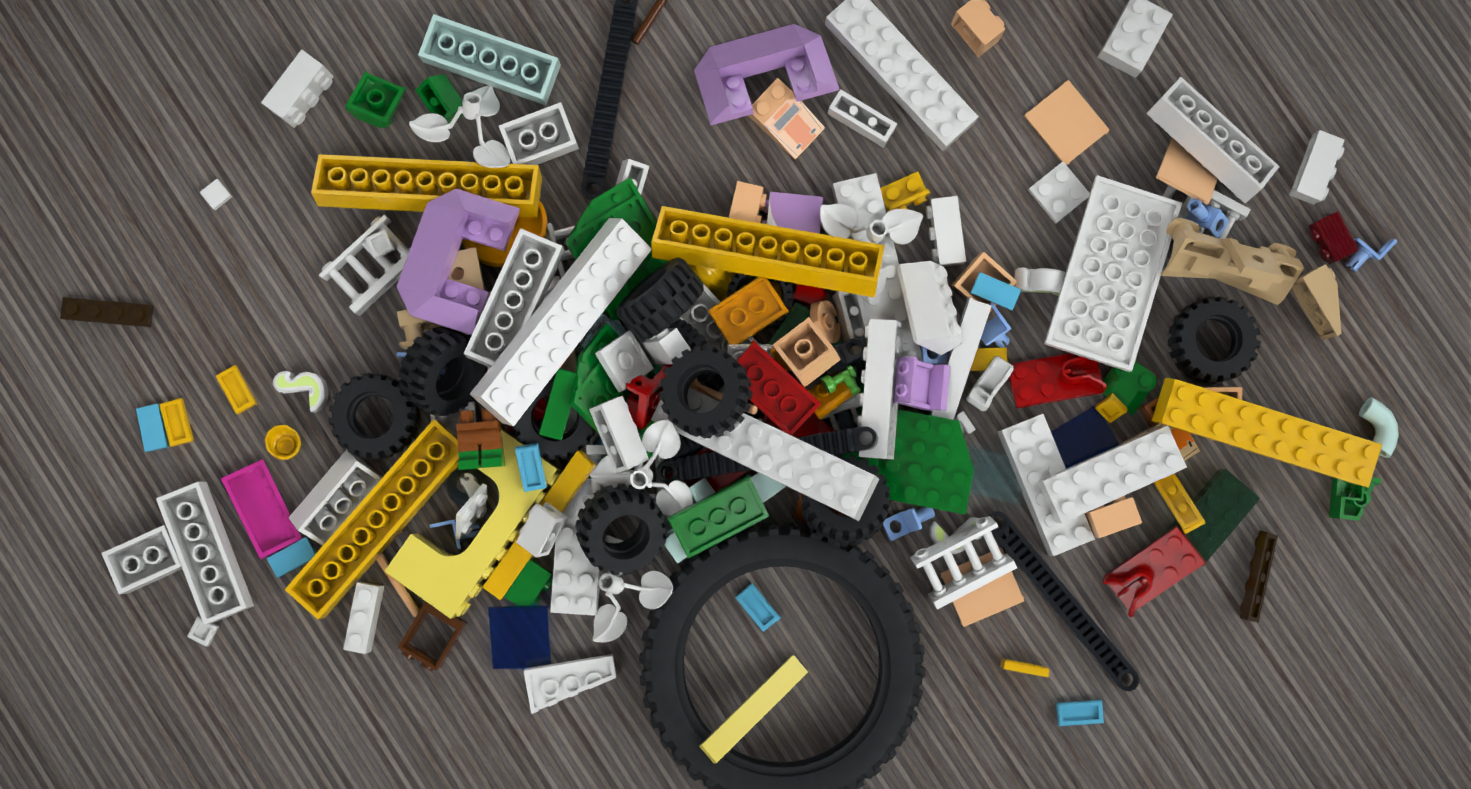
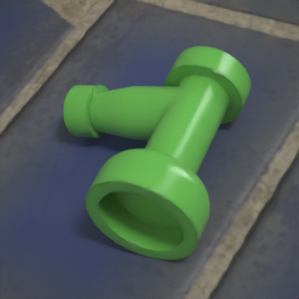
M851 365L833 377L826 375L821 378L822 384L829 394L834 392L836 385L843 381L853 395H857L861 391L853 379L857 376Z

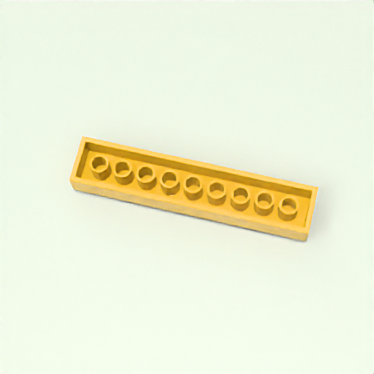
M319 154L311 194L316 204L320 207L424 212L428 202L454 189H459L520 208L518 217L537 218L542 176L539 165L509 164L506 167L489 168L477 162Z
M665 206L661 207L651 241L652 258L668 261L674 258H681L690 265L874 298L885 245Z
M1171 378L1164 379L1152 418L1153 422L1368 488L1382 444Z
M433 419L285 588V591L316 619L326 618L458 467L457 435L441 420Z

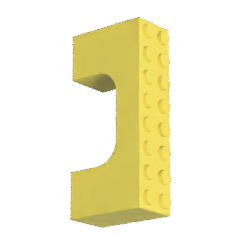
M502 427L506 466L477 468L496 483L499 489V502L469 547L459 555H452L422 534H410L384 571L450 619L457 616L460 617L467 612L471 606L468 603L470 599L479 595L483 589L482 582L484 579L486 580L490 577L496 568L494 566L496 562L500 561V559L502 560L509 550L507 548L509 544L519 536L521 527L524 523L526 524L529 518L531 508L535 504L542 502L547 495V490L550 486L554 485L562 471L542 456L547 488L524 492L515 453V447L522 446L524 443L522 441L519 442L516 437Z

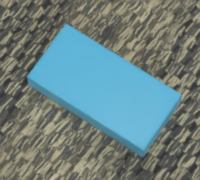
M979 272L970 293L1013 310L1021 289Z
M159 404L136 408L145 452L168 448L169 443Z
M538 443L516 446L515 453L524 492L547 488Z
M305 537L270 556L267 560L276 577L280 578L309 562L316 554V551L309 538Z
M753 583L735 596L763 632L780 619V616Z
M1102 700L1056 703L1058 726L1104 723Z

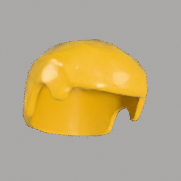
M277 425L267 432L265 445L267 451L276 459L289 460L299 453L301 440L298 433L288 425Z

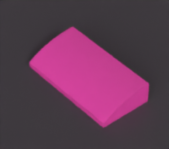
M263 459L221 478L261 560L302 539L299 531L289 519L290 513Z

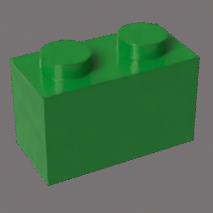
M445 74L427 77L415 89L429 112L443 116L447 120V124L454 118L458 107L462 106V99ZM461 113L457 121L463 116V113Z
M529 559L504 597L525 612L529 611L530 608L534 610L541 601L539 595L543 589L547 591L552 585L553 572L534 559Z

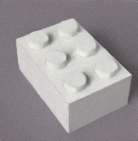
M1128 0L1097 58L1136 78L1142 72L1173 14L1148 0Z
M301 50L261 103L295 128L304 121L305 114L310 107L313 108L318 103L319 95L323 90H327L331 86L334 76L324 65Z
M561 102L499 125L513 164L538 165L579 149Z
M166 525L101 553L119 595L131 593L182 570Z

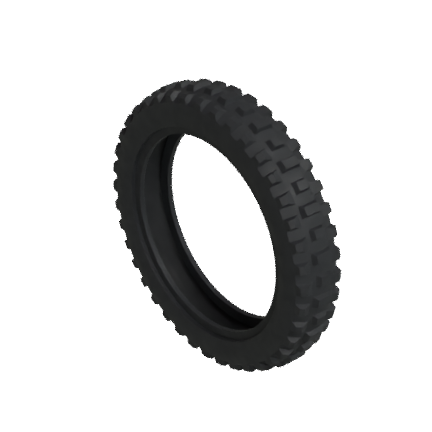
M771 522L762 523V528L750 529L748 527L740 533L734 534L702 551L700 554L685 559L683 561L685 564L684 568L678 573L674 571L669 579L673 585L672 594L661 607L650 610L647 619L651 622L647 630L643 631L642 641L645 642V648L639 654V663L643 664L640 685L645 686L644 706L651 710L650 722L653 728H658L662 746L664 749H671L673 760L679 766L683 764L689 773V777L694 781L701 779L707 789H859L865 785L864 779H871L882 770L880 765L882 763L886 764L897 754L895 748L900 747L903 741L906 740L909 734L906 729L911 727L912 722L916 720L918 715L914 709L919 706L923 694L920 685H922V680L925 678L926 669L921 666V663H923L925 652L924 645L919 644L920 625L913 621L915 619L912 613L914 609L910 602H905L902 594L903 588L899 583H893V579L889 575L890 571L885 566L879 567L878 563L874 561L875 556L869 551L861 552V549L856 547L853 542H848V546H841L839 541H835L834 545L827 543L828 538L823 537V539H820L816 536V530L811 531L807 524L805 528L794 526L793 522H784L783 526L772 525ZM796 567L816 572L838 583L854 597L867 615L874 631L879 653V672L876 690L871 704L860 723L840 743L819 755L807 759L788 762L766 761L750 757L731 748L714 764L699 747L712 732L695 710L687 689L684 673L686 642L691 626L699 611L711 596L724 585L739 576L758 569Z

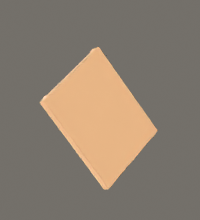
M1069 80L1065 81L1063 85L1024 115L1060 161L1066 165H1069L1073 159L1109 131V128Z
M1174 138L1170 139L1156 178L1208 205L1218 178L1207 168L1203 167Z
M1000 547L1001 554H1004V550ZM989 552L978 558L981 564L984 565L992 561L993 556ZM970 561L958 565L962 575L973 570ZM950 570L940 573L945 585L954 579ZM1011 571L953 601V605L961 625L965 627L1024 602V597Z

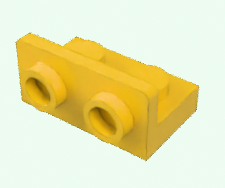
M915 172L880 188L887 212L894 209H907L906 206L913 203L915 206L926 202V197L930 194L929 189L926 190L919 172Z

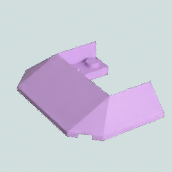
M792 24L710 47L694 70L710 125L754 114L743 78L785 67L796 102L838 91L839 86L821 35Z
M454 189L428 202L397 284V289L410 316L472 335L490 293L448 279L462 239L506 251L520 208L459 189Z

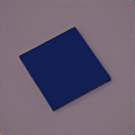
M1095 406L1051 431L1066 469L1120 445L1103 416L1095 409Z
M548 605L492 606L488 608L493 669H525L551 664Z

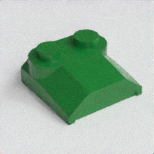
M365 71L345 105L346 110L356 119L378 128H386L392 124L393 115L406 88L397 86Z
M1136 361L1131 372L1111 366L1102 380L1107 385L1102 395L1107 397L1113 393L1128 408L1127 412L1133 416L1148 393L1155 387L1158 378Z

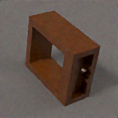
M425 601L398 648L402 650L401 654L408 659L413 660L416 658L421 661L423 668L429 671H433V669L437 671L441 669L468 622L458 616L450 619ZM428 613L456 629L438 660L410 644Z

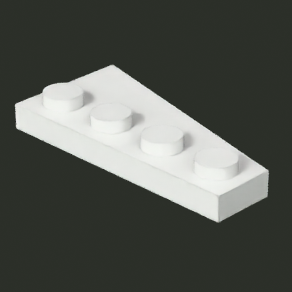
M613 654L525 668L524 676L531 714L547 706L550 707L563 699L573 697L584 690L615 679L617 674Z

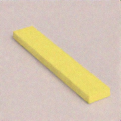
M794 655L790 656L699 747L714 764L717 763L808 671Z

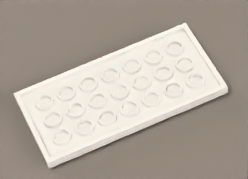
M1098 175L1095 177L1044 342L1045 345L1127 372L1133 370L1172 239L1171 235L1166 234L1168 224L1174 218H1178L1182 206L1181 202Z

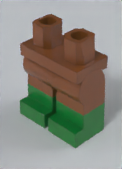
M482 409V422L474 421V410L460 411V424H456L459 455L458 470L506 466L501 422L497 421V418L487 409Z

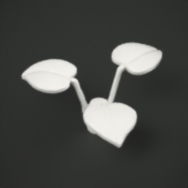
M488 85L466 93L462 106L458 107L457 113L449 124H447V120L443 116L434 113L422 115L409 122L410 128L420 138L430 142H441L449 138L450 132L448 129L454 126L461 113H463L465 118L469 120L476 119L478 138L481 146H477L473 150L475 161L489 168H501L510 164L509 152L502 143L496 140H490L486 143L483 141L480 117L495 115L500 108L492 86Z
M845 204L822 205L820 208L821 224L828 235L848 238L851 232L857 233L865 230L868 240L875 244H878L888 233L894 243L902 245L910 243L916 237L923 219V214L908 209H894L887 212L882 220H874L870 226L865 224L863 227L854 228L858 223V216L852 207ZM882 266L875 298L881 293L886 284V272ZM861 295L865 300L870 301L874 299V297Z
M669 419L659 420L645 431L642 444L645 446L646 451L653 452L652 457L645 466L639 467L636 471L625 470L615 473L610 458L607 455L590 474L597 483L604 487L612 485L614 488L617 487V484L625 483L627 488L631 484L637 489H643L646 486L649 488H664L658 492L656 504L662 513L667 516H671L693 504L692 492L685 483L675 480L667 486L665 483L652 482L653 472L650 466L657 457V454L661 458L668 459L675 456L680 449V436Z
M608 535L605 538V542L608 543L623 542V540ZM610 571L604 573L599 579V587L606 591L605 595L611 599L614 605L606 604L598 609L597 615L594 618L593 641L599 643L613 641L620 637L626 629L627 616L619 612L621 606L613 594H619L624 588L641 591L639 594L640 603L645 608L657 609L672 594L673 585L671 580L661 572L650 571L642 576V586L624 583L623 579L619 577L623 572H620L619 575H613Z

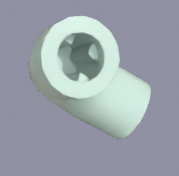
M1370 397L1362 405L1359 416L1373 425L1375 429L1373 442L1382 444L1379 456L1390 458L1396 448L1399 437L1398 423L1391 410L1383 403Z

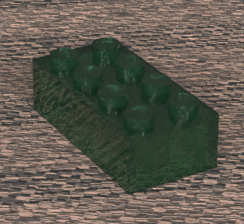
M1218 469L1192 500L1203 517L1205 524L1186 534L1184 533V535L1207 562L1261 498L1227 469ZM1175 520L1171 524V526L1165 531V533L1170 531L1175 526H1178L1182 532L1183 530L1180 527L1177 520Z

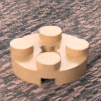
M827 300L812 303L810 306L811 321L830 344L838 342L841 336L840 323L836 324L835 316H838L835 307Z

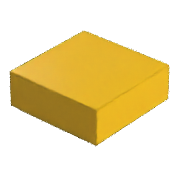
M1113 393L1095 406V409L1109 423L1118 419L1128 410Z

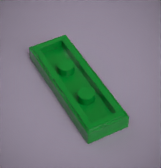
M562 368L557 370L539 435L562 441L571 409L569 402L573 381L576 376L575 372Z

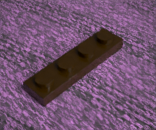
M63 297L60 319L151 328L153 306Z
M1259 530L1255 540L1254 556L1250 561L1251 570L1249 578L1245 583L1244 601L1240 605L1241 619L1259 623L1278 535Z

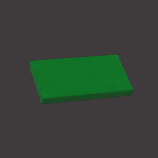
M748 475L667 518L685 554L690 558L769 517V514Z

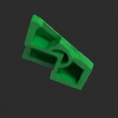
M1372 477L1369 488L1332 478L1329 518L1359 521L1364 513L1365 505L1369 504L1372 498L1370 493L1375 485L1380 484L1381 478Z

